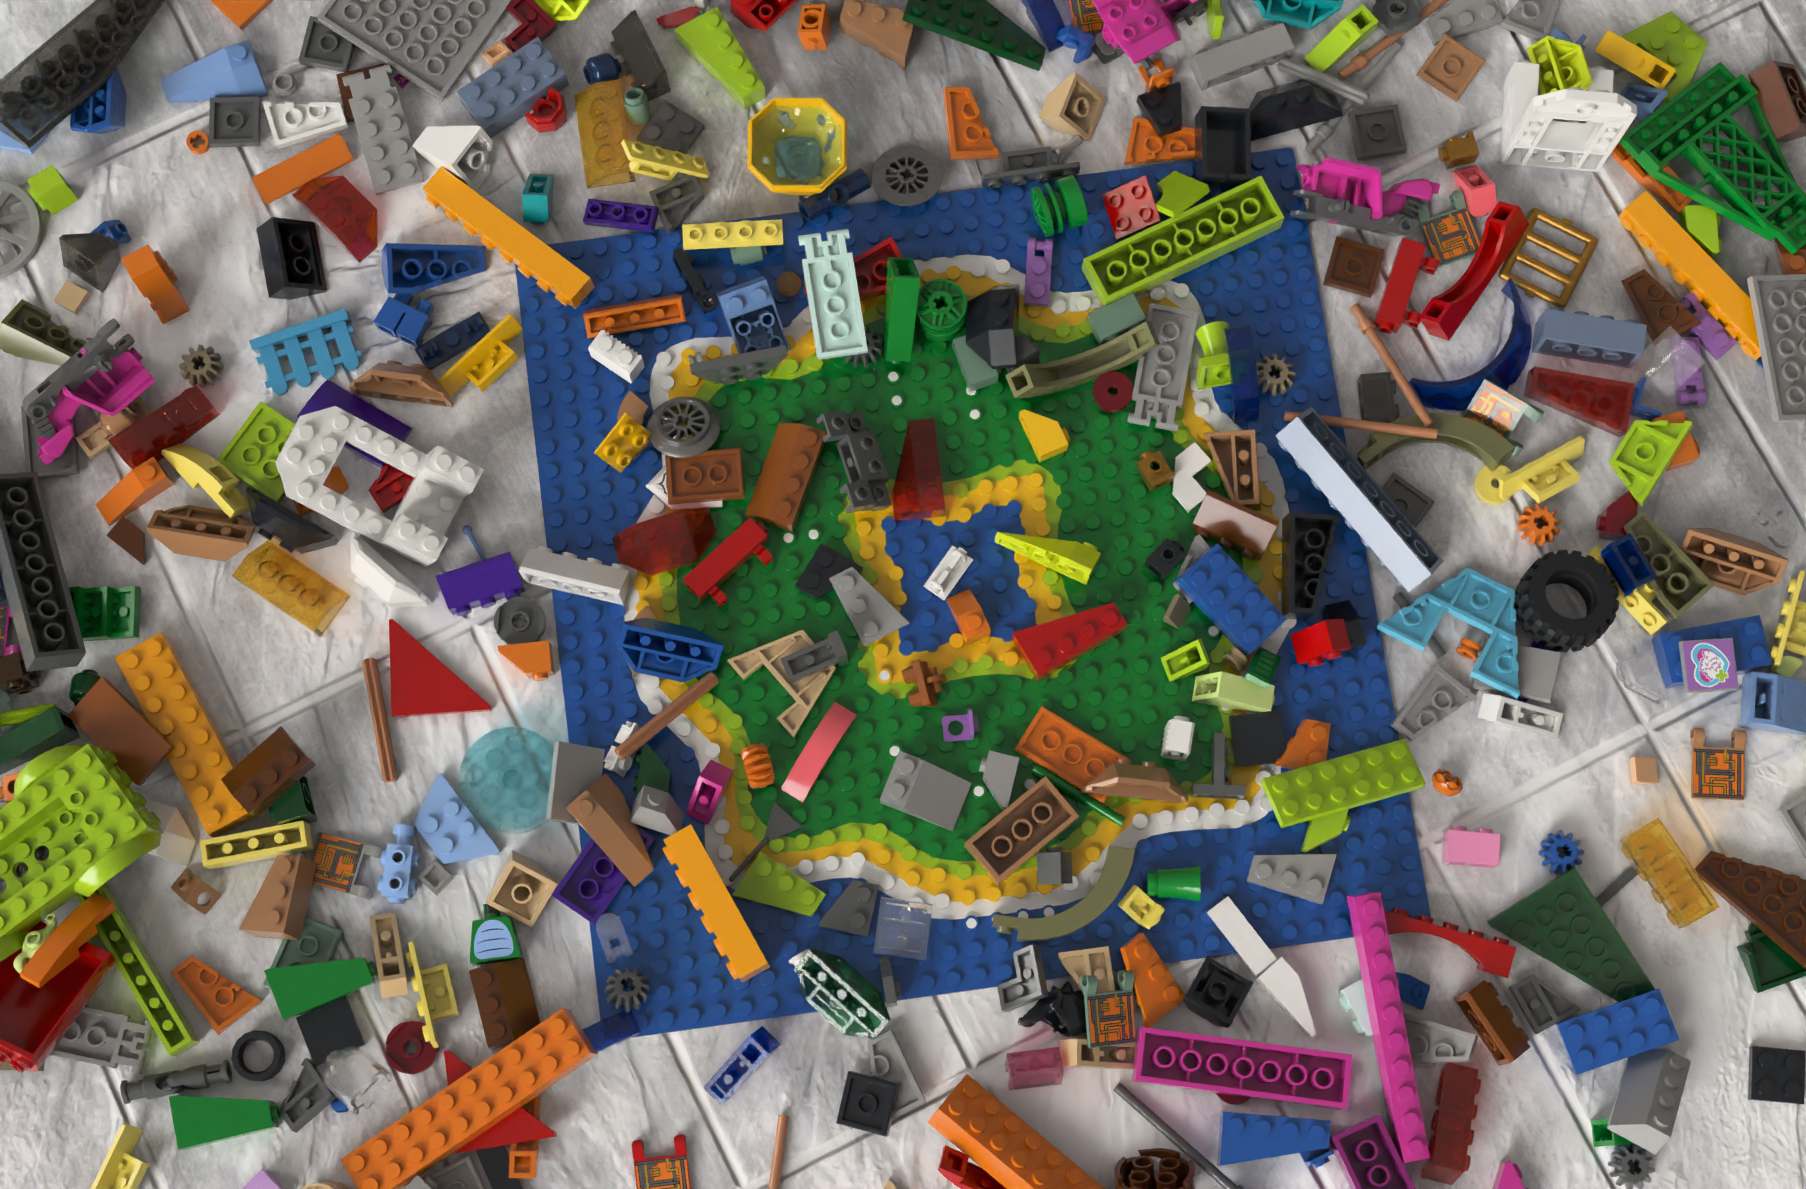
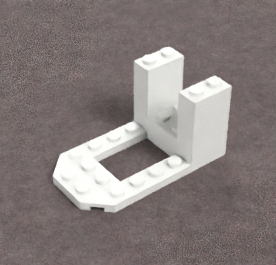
M1528 60L1514 62L1504 81L1500 164L1599 172L1637 116V105L1620 94L1613 93L1614 70H1607L1601 66L1589 68L1593 83L1587 91L1580 87H1572L1538 96L1539 64ZM1554 119H1563V120H1567V121H1565V122L1554 121Z
M337 406L300 416L275 461L288 498L423 568L437 561L448 540L444 535L463 498L473 492L484 469L439 445L428 454H425ZM345 442L414 478L391 521L323 486Z

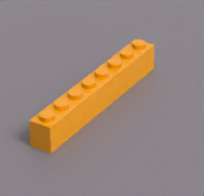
M442 166L423 186L422 189L427 196L425 200L435 209L438 206L442 208L447 218L454 223L458 220L463 224L462 228L471 236L476 234L482 238L480 241L490 250L495 248L499 251V256L508 264L513 262L519 266L517 269L525 277L529 278L532 276L535 278L537 285L546 292L551 290L555 293V298L564 306L569 304L576 309L595 287L588 275Z
M1644 191L1624 208L1618 218L1621 220L1624 228L1632 231L1638 237L1639 243L1655 255L1657 262L1665 266L1672 273L1677 283L1683 284L1689 292L1698 298L1707 311L1737 340L1746 355L1753 357L1755 360L1760 358L1761 353L1751 299L1647 191Z

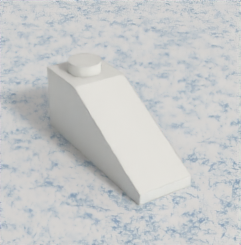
M1483 693L1477 718L1558 738L1563 713L1507 697Z
M1281 956L1255 980L1307 1038H1313L1316 1035V1030L1300 976L1296 973L1298 968L1289 958L1284 960Z

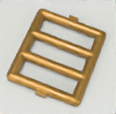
M1533 208L1527 217L1529 226L1507 256L1498 276L1501 280L1524 290V295L1532 299L1536 296L1563 309L1575 290L1598 244V239L1572 226V221L1566 218L1560 220L1538 208ZM1539 220L1586 243L1582 254L1579 255L1532 232L1536 221ZM1528 240L1576 264L1571 275L1569 276L1522 253L1521 250L1525 242ZM1518 261L1564 284L1565 287L1560 297L1510 273L1515 262Z

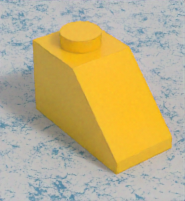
M1025 409L1019 412V420L1039 463L1067 451L1070 437L1065 427L1061 428L1058 421Z

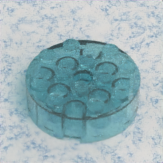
M520 727L496 729L479 738L465 754L459 771L460 794L471 814L488 828L503 833L522 834L533 831L549 821L546 817L554 753L553 746L538 733ZM517 775L520 777V781L516 786L508 787L507 782L510 776Z

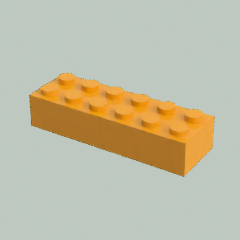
M690 824L663 839L666 847L662 848L671 865L677 864L679 869L675 873L683 887L689 886L692 891L687 895L697 911L700 909L703 911L704 915L700 919L709 934L715 933L717 938L713 942L722 957L727 955L730 962L726 963V966L735 980L740 978L743 983L770 968L692 825Z

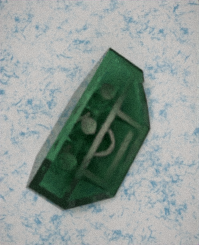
M811 948L795 967L796 973L799 975L804 999L843 1035L875 1039L891 1020L881 992L841 956Z

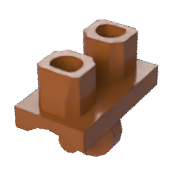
M920 659L911 661L912 666L902 670L905 683L917 682L919 689L908 693L910 705L913 707L926 706L930 708L938 706L935 694L942 692L940 683L947 681L946 675H938L936 667L928 668L927 661L921 662Z

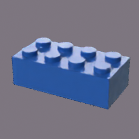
M1218 543L1210 546L1174 580L1244 656L1251 654L1287 620Z
M1760 615L1660 633L1654 637L1652 644L1664 689L1684 685L1679 651L1680 641L1733 638L1737 675L1747 674L1752 671H1763L1773 665Z
M1655 989L1556 1023L1576 1075L1680 1040L1660 989Z

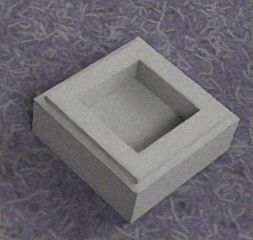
M434 859L417 878L438 896L455 876L437 859Z

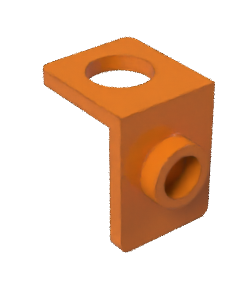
M1160 58L1152 62L1154 67L1158 68L1161 72L1152 75L1151 78L1148 77L1143 65L1139 66V72L1149 92L1172 83L1175 70L1173 67L1166 69Z

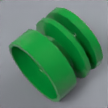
M1073 175L1056 179L1055 192H1053L1048 183L1042 184V190L1039 186L1031 188L1033 213L1045 237L1053 236L1054 229L1057 233H1062L1063 220H1065L1070 229L1088 224V214L1084 198Z
M942 278L931 280L922 285L919 289L915 325L920 334L936 342L949 341L959 335L964 328L967 315L966 295L961 287L951 280ZM941 303L945 305V307H941V309L936 308V306H940Z

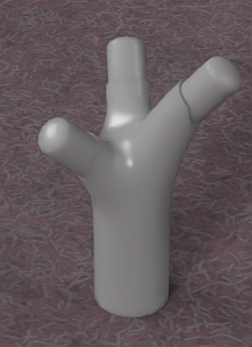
M1078 135L1059 147L1051 148L1052 152L1060 153L1057 165L1062 164L1066 156L1082 144V139Z

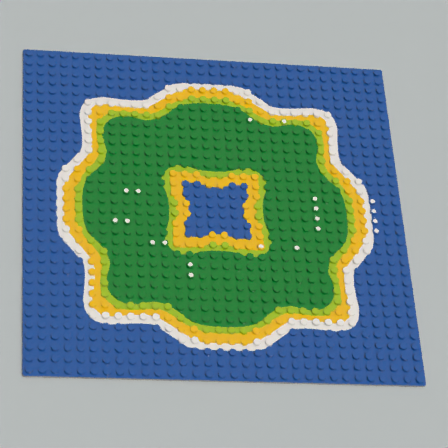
M1292 148L1251 153V180L1262 176L1284 216L1280 229L1136 296L1146 318L1149 303L1199 312L1196 331L1201 326L1211 322H1227L1230 325L1233 352L1249 349L1251 361L1247 381L1198 390L1196 385L1199 358L1205 357L1195 331L1181 409L1176 408L1174 421L1179 422L1177 432L1155 428L1157 419L1152 418L1149 426L1128 423L1129 413H1134L1135 400H1131L1130 404L1120 412L1109 413L1101 410L1095 404L1092 396L1096 379L1051 394L1028 398H1014L1005 376L1009 372L1006 368H1000L1001 373L998 374V383L969 392L952 348L953 339L966 335L967 315L963 330L958 336L949 341L936 342L929 340L920 334L915 325L911 362L891 363L885 360L883 351L882 356H876V364L868 361L867 369L863 367V363H860L858 368H854V361L851 363L845 362L846 356L817 360L808 298L804 293L805 278L802 259H806L804 245L799 246L798 236L820 233L821 240L827 241L826 232L848 229L850 239H845L847 253L852 252L853 258L892 237L903 257L913 258L920 275L919 289L922 285L934 279L951 280L961 287L966 295V301L973 299L993 286L1019 284L1018 338L1025 335L1030 342L1034 341L1041 352L1038 355L1040 364L1068 358L1099 346L1087 323L1088 313L1101 308V305L1081 269L1083 259L1148 229L1146 227L1116 240L1102 194L1146 175L1155 203H1157L1163 195L1158 190L1157 183L1173 171L1196 179L1195 160L1076 175L1075 179L1080 187L1087 209L1088 224L1070 229L1065 220H1063V232L1057 233L1054 229V235L1050 237H1045L1035 219L1030 190L1035 186H1039L1042 190V184L1048 183L1053 192H1055V180L1059 178H1053L1046 182L1030 181L1023 185L1007 184L994 189L984 187L938 193L929 200L913 206L895 205L886 200L838 206L811 222H807L800 212L724 221L739 222L742 220L782 219L783 245L766 246L767 255H763L764 261L742 266L740 264H733L730 248L683 250L685 254L689 253L695 265L693 269L696 274L702 275L706 283L705 289L707 292L714 294L717 309L703 314L697 301H694L672 261L673 250L679 247L683 249L682 227L676 228L669 235L665 229L655 230L654 233L639 232L548 244L550 248L588 275L595 286L576 309L569 304L567 306L561 304L555 298V293L551 290L546 292L537 285L535 278L532 276L529 278L525 277L517 269L519 266L515 264L547 548L552 549V553L562 555L563 552L575 554L578 556L577 559L587 561V558L598 559L602 561V565L612 566L613 563L627 567L626 570L630 571L632 576L624 605L552 589L569 743L605 749V759L611 746L618 747L620 745L614 740L622 724L625 725L629 721L638 724L640 727L644 726L707 673L712 672L719 680L716 686L645 744L651 747L673 776L671 797L684 813L681 829L690 824L692 825L770 968L743 983L740 978L735 980L726 966V963L730 962L727 955L723 957L720 955L713 942L717 938L715 933L709 934L700 919L704 915L701 909L697 911L687 895L692 891L689 886L683 887L675 873L679 869L677 864L671 865L662 848L666 847L663 839L671 835L637 825L655 838L647 849L654 870L635 887L626 879L597 923L594 925L589 922L601 1031L604 1040L613 1041L886 1003L878 958L883 956H889L893 981H899L901 999L897 1001L997 987V985L1017 978L1012 952L1032 944L1039 945L1045 980L1071 977L1058 959V953L1108 946L1112 971L1126 969L1120 948L1138 933H1144L1164 964L1202 959L1208 955L1216 957L1238 954L1207 914L1210 909L1227 896L1269 949L1353 938L1354 934L1351 933L1352 922L1347 896L1360 893L1381 892L1383 908L1386 911L1392 912L1393 907L1409 911L1407 917L1417 919L1419 914L1431 918L1409 792L1349 809L1347 816H1350L1351 819L1347 831H1342L1338 837L1307 853H1303L1301 848L1310 820L1281 828L1261 784L1263 778L1291 771L1292 769L1277 767L1275 764L1235 768L1229 716L1252 714L1254 712L1192 702L1196 676L1223 671L1245 677L1257 649L1261 647L1281 657L1280 664L1271 682V685L1275 686V701L1271 711L1267 712L1281 711L1285 746L1296 735L1297 728L1302 720L1305 719L1331 724L1326 760L1399 740L1398 731L1390 726L1395 719L1380 630L1377 629L1379 623L1365 545L1362 543L1361 536L1357 531L1352 530L1345 523V517L1340 511L1331 507L1328 497L1323 491H1319L1314 487L1311 477L1306 471H1302L1297 467L1295 459L1289 451L1286 452L1280 447L1275 436L1291 422L1284 421L1285 411L1303 413L1312 407L1318 415L1341 417L1307 221L1289 216L1291 211L1305 212L1302 197L1293 195L1295 190H1301L1298 171L1296 170L1295 154ZM1222 184L1218 188H1209L1210 192L1188 209L1231 189L1222 188ZM1159 212L1161 221L1158 224L1171 217ZM1028 237H1034L1036 240L1045 241V238L1053 239L1049 308L1024 306ZM1035 250L1034 256L1044 257V251ZM763 276L767 280L791 349L787 351L788 356L768 374L762 375L761 378L756 380H748V378L739 379L738 382L731 385L717 384L692 375L689 355L694 357L697 355V352H700L703 360L706 361L739 354L716 292ZM682 294L686 317L685 322L611 334L618 341H621L622 344H625L626 347L629 346L638 355H642L645 367L632 384L591 357L588 347L596 337L587 338L583 318L584 310ZM886 294L860 301L864 328L866 326L870 328L869 334L875 331L878 332L877 339L882 340V342ZM942 303L940 306H936L937 309L945 307V305ZM1276 353L1278 360L1286 356L1285 364L1293 363L1294 367L1291 371L1296 373V377L1292 380L1294 383L1292 388H1286L1284 395L1277 391L1276 396L1272 397L1270 390L1262 394L1263 386L1255 387L1254 384L1258 379L1253 378L1252 374L1256 371L1255 364L1262 362L1263 356L1266 355L1271 359L1272 355ZM1139 360L1115 371L1128 377L1133 388ZM1270 372L1272 378L1273 376H1275V379L1278 378L1279 375L1276 372L1274 375L1273 372ZM1109 389L1108 393L1110 395H1116L1117 391L1115 389ZM628 392H633L649 406L643 422V427L646 429L649 418L654 410L670 399L695 397L710 404L719 416L720 432L714 444L707 450L741 448L745 499L722 501L723 507L672 510L659 497L646 488V485L666 465L665 454L657 450L652 443L635 461L631 460L630 464L621 473L594 454L598 446L617 424L620 405ZM1025 409L1058 421L1060 427H1065L1070 437L1067 451L1039 463L1019 420V412ZM845 410V413L861 411L867 431H874L876 440L879 442L883 461L887 466L889 477L884 482L892 505L880 511L867 510L847 513L845 508L851 504L848 494H841L839 490L849 483L836 445L840 440L826 442L794 531L790 532L761 522L768 530L766 534L769 540L763 547L770 552L773 560L765 566L754 554L718 587L728 599L722 607L710 595L701 603L684 585L683 578L749 519L745 517L779 423L804 424L825 431L827 434L825 424H817L816 419L820 415ZM683 422L679 424L683 427L688 426V424L685 425ZM1329 426L1347 448L1344 428ZM1255 429L1261 511L1256 512L1279 523L1260 561L1257 559L1255 561L1248 560L1241 555V552L1233 548L1231 550L1222 549L1281 613L1282 519L1289 512L1340 515L1336 525L1333 545L1330 548L1329 561L1324 572L1323 584L1315 614L1307 620L1287 619L1251 654L1245 655L1249 664L1247 666L1243 665L1241 667L1242 671L1237 672L1230 667L1223 657L1225 654H1230V649L1234 646L1194 602L1189 604L1190 611L1180 629L1163 621V617L1173 597L1176 594L1180 595L1173 586V582L1182 563L1164 582L1145 567L1144 564L1146 559L1166 538L1171 542L1173 540L1178 542L1184 548V553L1187 554L1196 536L1194 534L1195 531L1191 530V526L1202 502L1188 513L1172 495L1173 482L1150 493L1136 465L1140 461L1139 456L1149 450H1153L1154 453L1160 450L1169 468L1174 472L1175 458L1196 442L1209 457L1211 463L1193 478L1206 493L1210 490L1229 499L1206 443L1204 433ZM1156 463L1150 465L1152 470L1159 469ZM997 532L1074 541L1081 544L1087 542L1097 547V551L1101 555L1087 585H1084L995 543V536ZM1211 538L1204 539L1209 547L1218 543ZM822 543L862 566L863 571L860 575L910 624L864 647L834 589L819 600H815L796 589L795 585ZM952 545L957 549L959 547L963 548L967 552L966 555L972 558L973 561L947 598L970 589L981 606L991 629L990 636L967 646L946 599L945 601L923 587ZM1350 600L1360 618L1366 645L1361 650L1344 653L1340 658L1324 659V664L1320 666L1309 667V663L1298 664L1290 635L1327 620L1324 605ZM1114 602L1127 622L1125 631L1038 682L1012 641V633ZM648 605L659 621L695 628L723 643L724 646L717 669L707 671L686 682L642 673L634 677L626 659L617 648L623 622L633 620ZM800 630H803L815 644L827 639L829 633L837 630L848 654V664L841 667L838 664L834 665L836 671L797 735L793 738L777 720V717L796 702L764 665L744 681L727 660ZM1197 639H1202L1210 660L1207 669L1169 682L1161 657ZM920 659L921 662L927 661L928 668L936 667L938 675H946L947 681L940 683L942 692L935 694L938 706L930 708L926 706L913 707L910 705L908 693L919 689L917 682L905 683L902 670L912 666L911 661ZM834 702L857 716L845 736L840 740L816 779L815 785L802 803L782 791L781 788L814 731ZM1041 706L1132 760V765L1142 766V762L1158 763V768H1165L1189 797L1188 803L1181 804L1108 796L1104 805L1125 817L1124 822L1119 826L1056 788L1079 815L1078 820L1046 846L1062 847V852H1072L1073 883L1038 885L1036 854L997 886L964 847L968 839L1002 812L982 780L984 772L979 771L982 756L988 757L990 750L1019 757L1008 806L1042 779L1032 773L1036 763L1015 751L1016 746ZM968 709H972L973 716L978 718L979 732H974V740L945 742L942 717L964 715L968 713ZM1174 716L1187 717L1189 722L1195 723L1190 755L1185 761L1162 758L1160 755L1162 752L1161 748L1163 747L1164 728ZM953 721L949 724L948 731L954 736L960 735L963 732V725L958 721ZM1214 733H1225V740H1229V756H1225V766H1229V781L1225 782V785H1245V797L1243 799L1190 798V790L1193 784H1211L1212 736ZM763 743L768 750L775 778L773 784L753 789L749 786L745 774L741 751L749 745ZM899 751L925 760L972 783L953 832L880 803V797ZM636 755L631 768L624 777L604 768L605 762L603 761L602 776L606 773L620 789L630 812H632L633 802L637 797V792L633 791L634 776H639L640 766H636ZM713 760L734 770L711 822L707 825L685 813L699 775L708 762ZM775 802L803 828L767 842L737 878L730 882V876L764 839L773 803ZM578 825L582 852L591 837L581 825ZM1109 846L1135 849L1133 863L1121 891L1111 905L1097 919L1084 928L1054 940L1021 942L1016 941V930H1013L1012 934L998 933L997 928L992 927L994 914L1031 919L1053 916L1070 909L1086 897L1098 882ZM1046 847L1039 853H1046ZM762 852L824 892L826 897L814 915L809 917L766 904L733 897L732 894L759 853ZM1337 854L1322 905L1246 881L1254 855ZM1200 865V902L1178 898H1158V895L1149 896L1155 903L1165 909L1160 921L1150 929L1137 924L1118 906V903L1133 885L1138 886L1148 895L1147 870L1158 871V869L1186 868ZM853 880L879 885L868 937L818 926L819 921ZM809 949V956L814 957L815 961L795 973V965L790 964L789 960L802 951ZM627 966L630 968L631 973L638 968L640 970L639 977L646 975L647 982L645 984L650 986V992L646 994L648 996L647 1002H640L641 1006L638 1010L631 1006L628 1013L625 1011V1006H621L616 1011V1002L608 1003L607 998L609 994L605 993V986L609 985L607 978L614 976L616 969L624 973ZM626 987V990L623 988V991L629 992V989L632 990V988Z

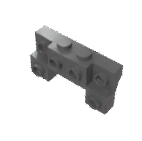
M845 410L820 415L816 419L817 424L824 423L827 430L823 441L840 440L836 445L849 483L839 490L841 494H848L851 503L845 508L846 512L880 511L892 505L884 482L889 477L887 466L883 461L879 442L876 440L874 431H867L861 411L845 413Z

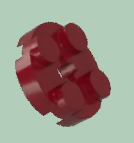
M416 1021L403 1022L390 1031L386 1039V1058L395 1070L415 1075L428 1070L434 1064L440 1050V1044L438 1048L434 1049L430 1041H425L422 1026H426V1024ZM407 1042H418V1052L416 1054L413 1052L410 1054L406 1053L408 1050Z

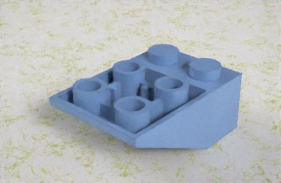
M763 276L716 292L739 354L786 345L787 351L791 350L767 280Z
M1753 671L1745 675L1742 680L1740 727L1806 735V682L1778 674Z

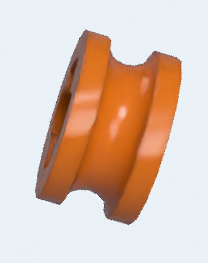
M193 131L186 139L188 148L194 154H204L210 148L209 138L202 131ZM201 138L202 141L205 143L204 145L200 144L199 147L196 148L193 141H198V139Z
M1461 638V646L1456 648V652L1467 659L1477 660V652H1481L1482 647L1472 640Z

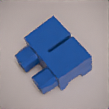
M396 294L394 298L388 297L373 321L377 329L397 339L399 338L401 341L416 348L422 345L424 341L423 336L427 328L432 325L430 317L434 309L433 304L420 299L417 307L414 309L409 306L414 298L412 294Z

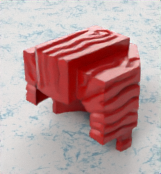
M553 87L547 90L548 95L546 99L541 97L532 106L533 114H530L529 111L525 114L527 123L539 133L557 131L567 121L564 96Z

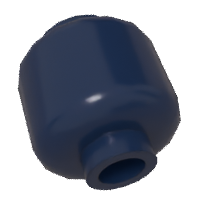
M602 53L588 58L586 66L583 67L586 81L589 85H593L596 88L615 84L619 79V73L622 71L619 60L617 58L614 59L609 53Z

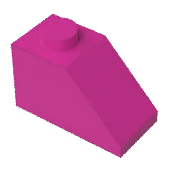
M710 760L698 777L685 814L709 825L728 788L734 770Z

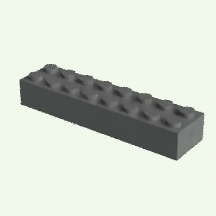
M37 472L0 474V573L26 671L78 666L86 654L38 474Z

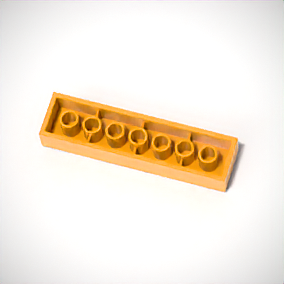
M160 632L116 656L115 659L147 720L175 747L167 758L207 834L213 838L220 837L253 819L254 816L250 815L241 806L221 780L236 764L170 639Z

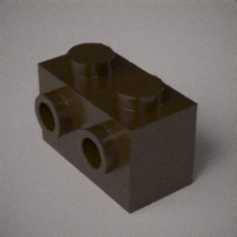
M17 652L0 657L1 690L8 694L16 693L21 695L30 693L32 688L40 686L38 678H41V671L27 672L22 654Z

